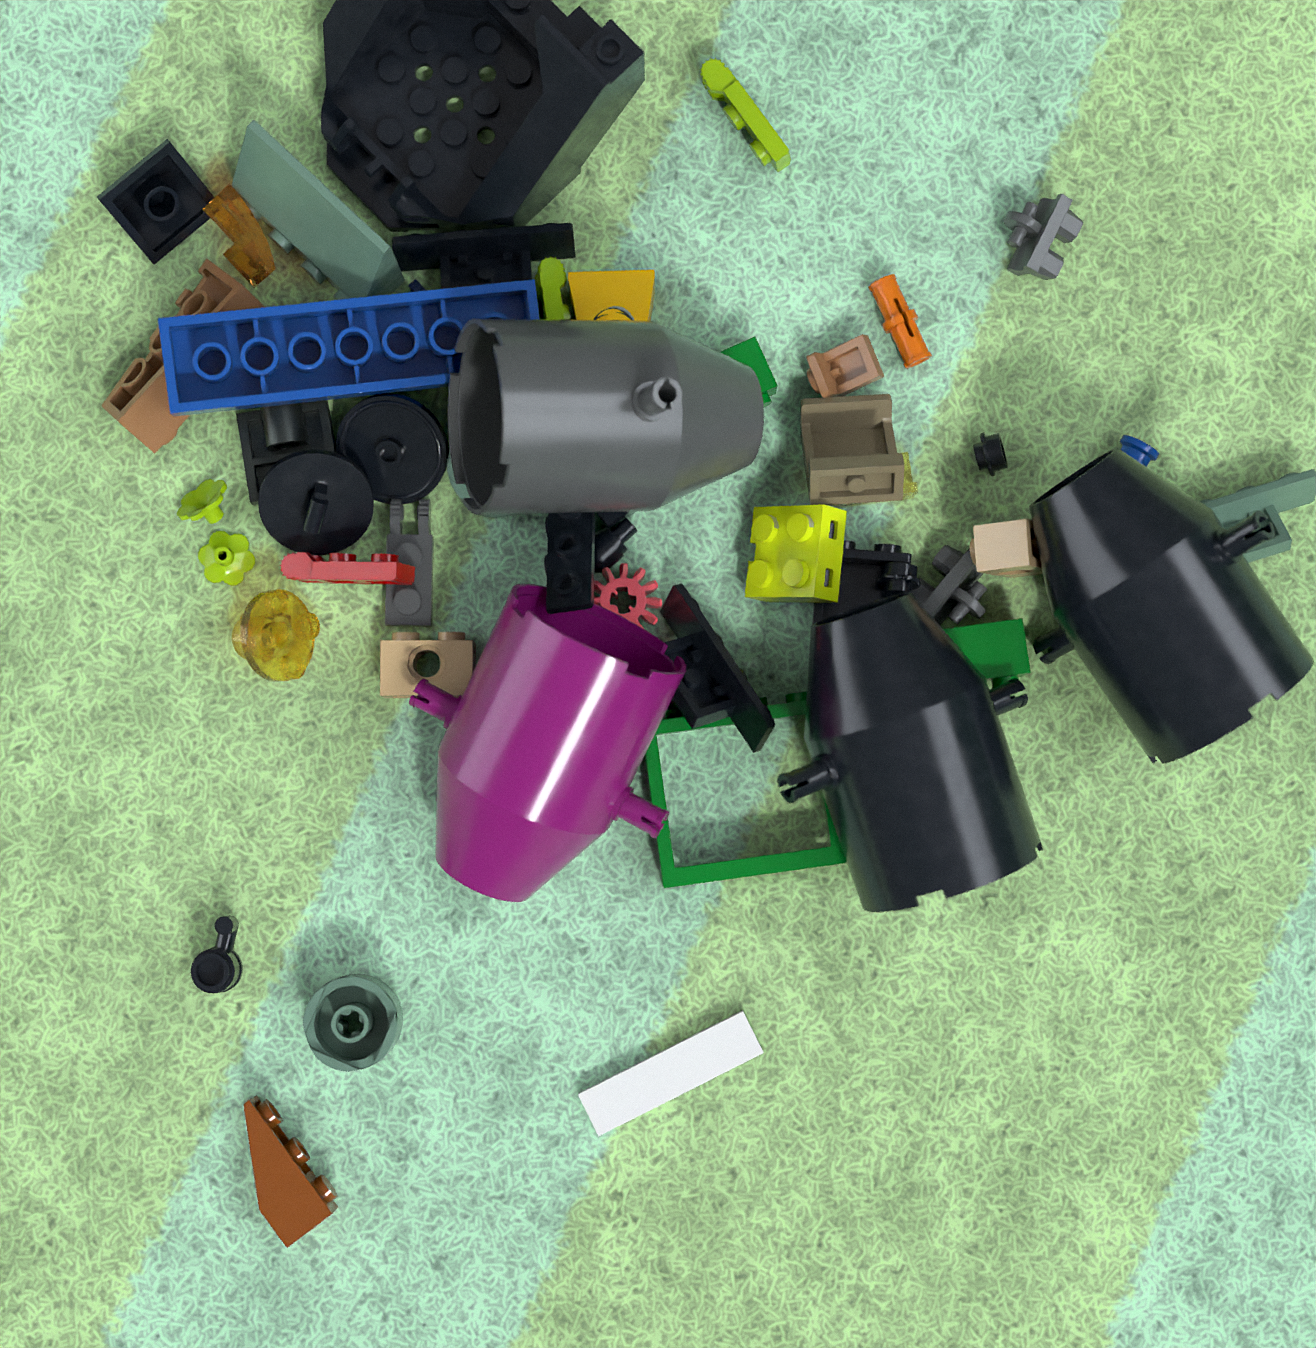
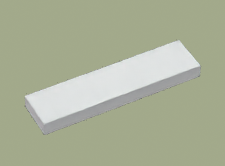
M742 1010L579 1092L578 1096L597 1135L600 1136L764 1052Z

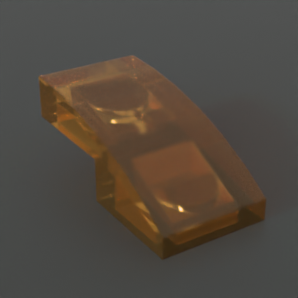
M230 184L227 185L203 208V211L234 243L223 255L255 288L276 269L267 239L253 213Z

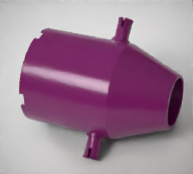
M517 584L513 586L463 695L455 697L423 678L413 690L414 693L418 694L417 697L411 695L409 705L417 707L443 721V726L447 729L438 747L435 858L438 865L453 879L480 894L501 901L523 902L610 828L613 820L617 821L620 818L650 834L651 837L656 838L665 825L662 823L663 820H667L670 811L662 809L634 794V788L630 784L686 671V664L683 659L677 656L673 662L664 654L668 647L666 643L637 624L604 607L594 604L591 609L549 615L546 611L545 586L535 584Z

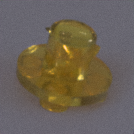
M282 589L267 590L257 594L248 603L244 613L240 616V620L234 625L232 644L236 653L246 659L251 668L262 678L273 682L300 679L312 658L315 638L320 632V623L317 616L309 612L305 604L295 594Z

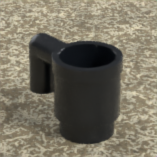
M222 916L216 920L215 930L218 935L215 947L198 954L191 965L192 981L203 992H226L234 988L242 977V961L233 950L239 922L234 916Z

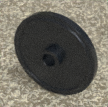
M383 393L361 400L343 418L336 438L337 453L350 459L364 472L372 487L374 500L381 503L390 504L391 499H401L402 504H408L424 498L439 484L447 468L449 448L443 427L428 408L404 395Z
M310 449L287 455L269 469L260 486L258 508L260 518L266 530L281 545L295 552H307L311 555H328L329 553H337L350 547L363 536L372 520L374 496L367 476L350 459L332 451Z

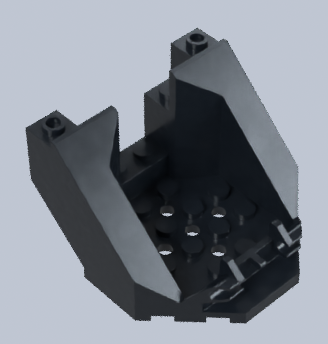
M336 0L323 21L326 88L321 109V133L327 141L326 164L329 170L390 232L434 230L435 232L444 233L456 230L469 231L495 229L503 226H525L581 173L582 165L645 81V52L612 19L601 28L580 5L567 17L551 0ZM426 66L432 69L433 74L429 80L421 81L416 77V72L420 67ZM489 67L495 70L496 76L492 81L484 82L479 78V73L483 68ZM450 99H461L464 102L462 110L459 112L449 111L447 103ZM421 128L428 129L431 132L430 140L426 143L417 142L414 138L417 130ZM484 129H489L495 134L494 140L489 144H483L478 140V134Z

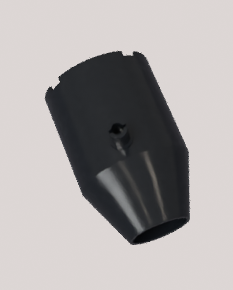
M1114 448L1086 464L1052 487L1029 506L1051 615L1059 626L1045 635L1035 638L1033 641L1034 651L1038 654L1050 647L1048 653L1039 658L1043 663L1049 665L1059 657L1075 649L1153 764L1157 761L1155 759L1156 756L1162 764L1172 762L1198 751L1254 718L1248 709L1269 694H1271L1275 701L1279 700L1299 683L1312 668L1314 659L1243 556L1247 551L1275 537V529L1272 522L1259 528L1261 526L1260 523L1268 519V516L1262 511H1256L1247 519L1229 529H1225L1212 509L1118 448Z
M911 592L900 593L866 603L811 625L804 740L812 763L787 773L784 772L778 775L777 778L778 787L787 784L792 786L780 791L784 800L790 804L822 790L862 908L868 912H890L919 906L918 896L943 890L946 899L969 892L1022 869L1038 858L1035 848H1038V851L1043 850L999 719V715L1024 707L1027 704V694L1018 697L1012 695L1025 690L1024 685L1018 679L1013 678L1004 684L989 689L984 675Z

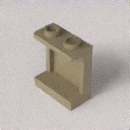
M890 394L807 398L801 400L800 436L810 505L903 500L904 460L903 454L897 453L892 426V398Z

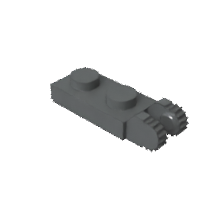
M391 499L390 534H387L386 554L399 555V563L414 566L415 577L412 585H386L385 625L432 627L434 536L431 535L430 499H419V505L417 506L419 535L402 534L404 520L402 500Z

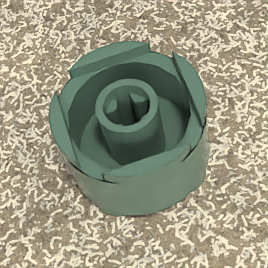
M366 974L345 975L322 986L309 1000L303 1017L304 1033L315 1057L330 1068L348 1072L368 1068L384 1058L396 1045L403 1026L402 1007L398 997L386 983ZM357 1011L360 1014L359 1021L364 1024V1028H358L351 1033L348 1031L349 1022L343 1018L344 1015L348 1016Z

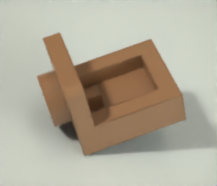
M859 335L824 353L814 352L806 356L810 366L807 369L808 380L814 391L818 394L821 393L823 398L845 396L885 377L868 335Z

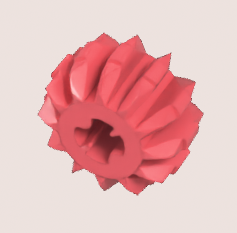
M626 563L620 564V578L614 579L608 567L602 569V574L607 584L604 586L594 580V592L601 595L600 597H594V604L604 607L642 627L639 622L641 619L648 624L656 625L658 618L647 611L646 608L656 609L662 607V599L646 597L658 588V583L654 580L649 581L643 586L640 585L646 574L645 569L640 567L636 570L632 579L628 578V565ZM622 591L628 592L630 600L637 601L634 608L629 606V613L625 614L619 613L616 605H610L612 597L618 599V592Z

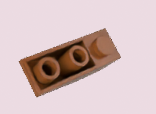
M256 1095L243 1105L259 1211L286 1248H288L333 1214L338 1208L334 1202L338 1195L324 1175L321 1174L316 1177L306 1162L310 1160V1156L302 1143L296 1137L289 1140L282 1131L279 1124L283 1120L274 1105L267 1099L261 1102Z

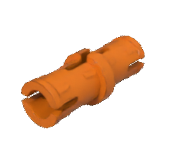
M890 274L871 283L868 288L872 292L885 320L882 327L886 334L891 333L904 362L903 365L905 369L925 362L932 357V354L929 352L915 322L918 319L915 309H909L896 281L895 274Z

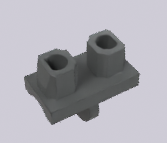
M1058 194L1056 199L1041 198L1038 206L1032 202H1027L1022 213L1016 211L1007 212L1003 222L1012 230L1007 243L1015 247L1016 250L1006 270L1017 276L1031 274L1043 280L1055 279L1064 264V258L1049 248L1054 238L1064 244L1072 242L1077 237L1084 223L1069 209L1073 201L1064 194Z
M944 545L934 557L932 566L945 578L936 588L919 578L921 586L917 589H912L911 593L939 625L947 617L954 623L959 624L967 613L980 619L986 612L984 607L978 602L987 590L984 585L978 582L984 573L976 571V565H974L970 556V549L964 554L948 545Z

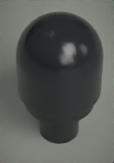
M627 518L623 519L612 531L605 527L602 531L599 529L595 533L594 573H602V569L605 567L611 569L624 557L623 553L627 551L624 543L638 531Z

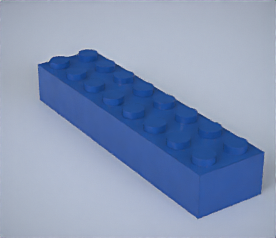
M535 279L158 318L170 414L176 417L449 387L450 373H459L463 352H455L456 342L462 328L469 320L540 319Z

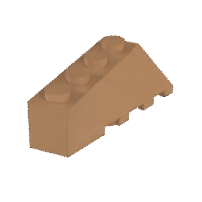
M208 259L204 261L198 270L203 278L194 291L191 292L189 289H184L175 302L180 308L176 316L265 307L241 283ZM159 326L149 338L151 340L149 354L145 359H134L101 405L154 454L162 445H166L173 440L178 432V428L190 416L173 417L170 414Z

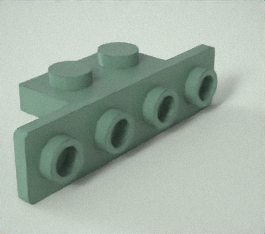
M1311 469L1301 473H1289L1282 476L1279 480L1259 486H1247L1236 493L1214 500L1205 499L1200 502L1213 510L1225 529H1229L1247 519L1256 511H1262L1268 516L1267 520L1260 523L1261 526L1259 528L1272 522L1275 529V537L1243 554L1248 563L1291 549L1292 539L1278 513L1315 501L1316 471Z

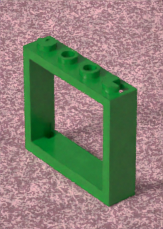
M807 691L786 694V703L768 705L767 697L760 698L762 703L769 708L773 719L804 716L806 714ZM666 710L645 754L652 804L667 810L657 736L735 725L730 717L692 729L685 717L677 718L676 710ZM823 792L822 797L829 839L828 847L675 867L668 818L666 821L663 820L662 823L665 825L657 836L663 888L847 863Z

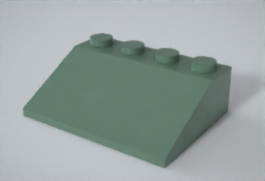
M253 120L247 126L231 185L240 199L235 204L237 208L254 224L261 218L272 229L268 236L286 254H289L294 249L305 260L300 266L310 277L320 285L326 279L338 290L333 295L336 300L393 294L405 281V278L391 247L261 125Z

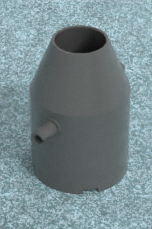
M471 319L464 325L457 339L455 352H463L459 373H450L449 448L456 484L466 485L470 498H463V503L473 514L653 511L748 467L758 454L764 427V405L760 383L754 370L738 360L653 321Z

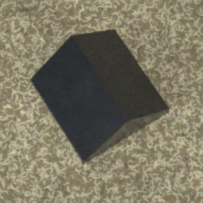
M168 139L97 196L98 200L154 265L223 209Z

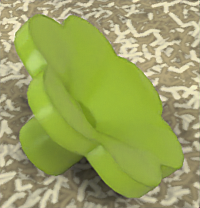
M208 479L202 482L196 490L190 491L182 498V506L178 509L177 516L181 520L191 519V521L199 520L204 516L209 524L218 522L224 516V512L218 505L223 501V493L227 489L225 481L217 480L214 482L212 479Z
M216 531L211 535L209 544L200 548L198 559L205 566L204 575L208 581L212 583L224 581L230 586H236L243 581L244 573L254 568L255 556L248 551L249 540L246 536L238 533L230 536L225 531ZM226 553V559L221 560L222 554Z

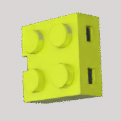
M823 504L754 507L750 543L756 544L754 561H748L745 597L764 602L838 603L847 511Z

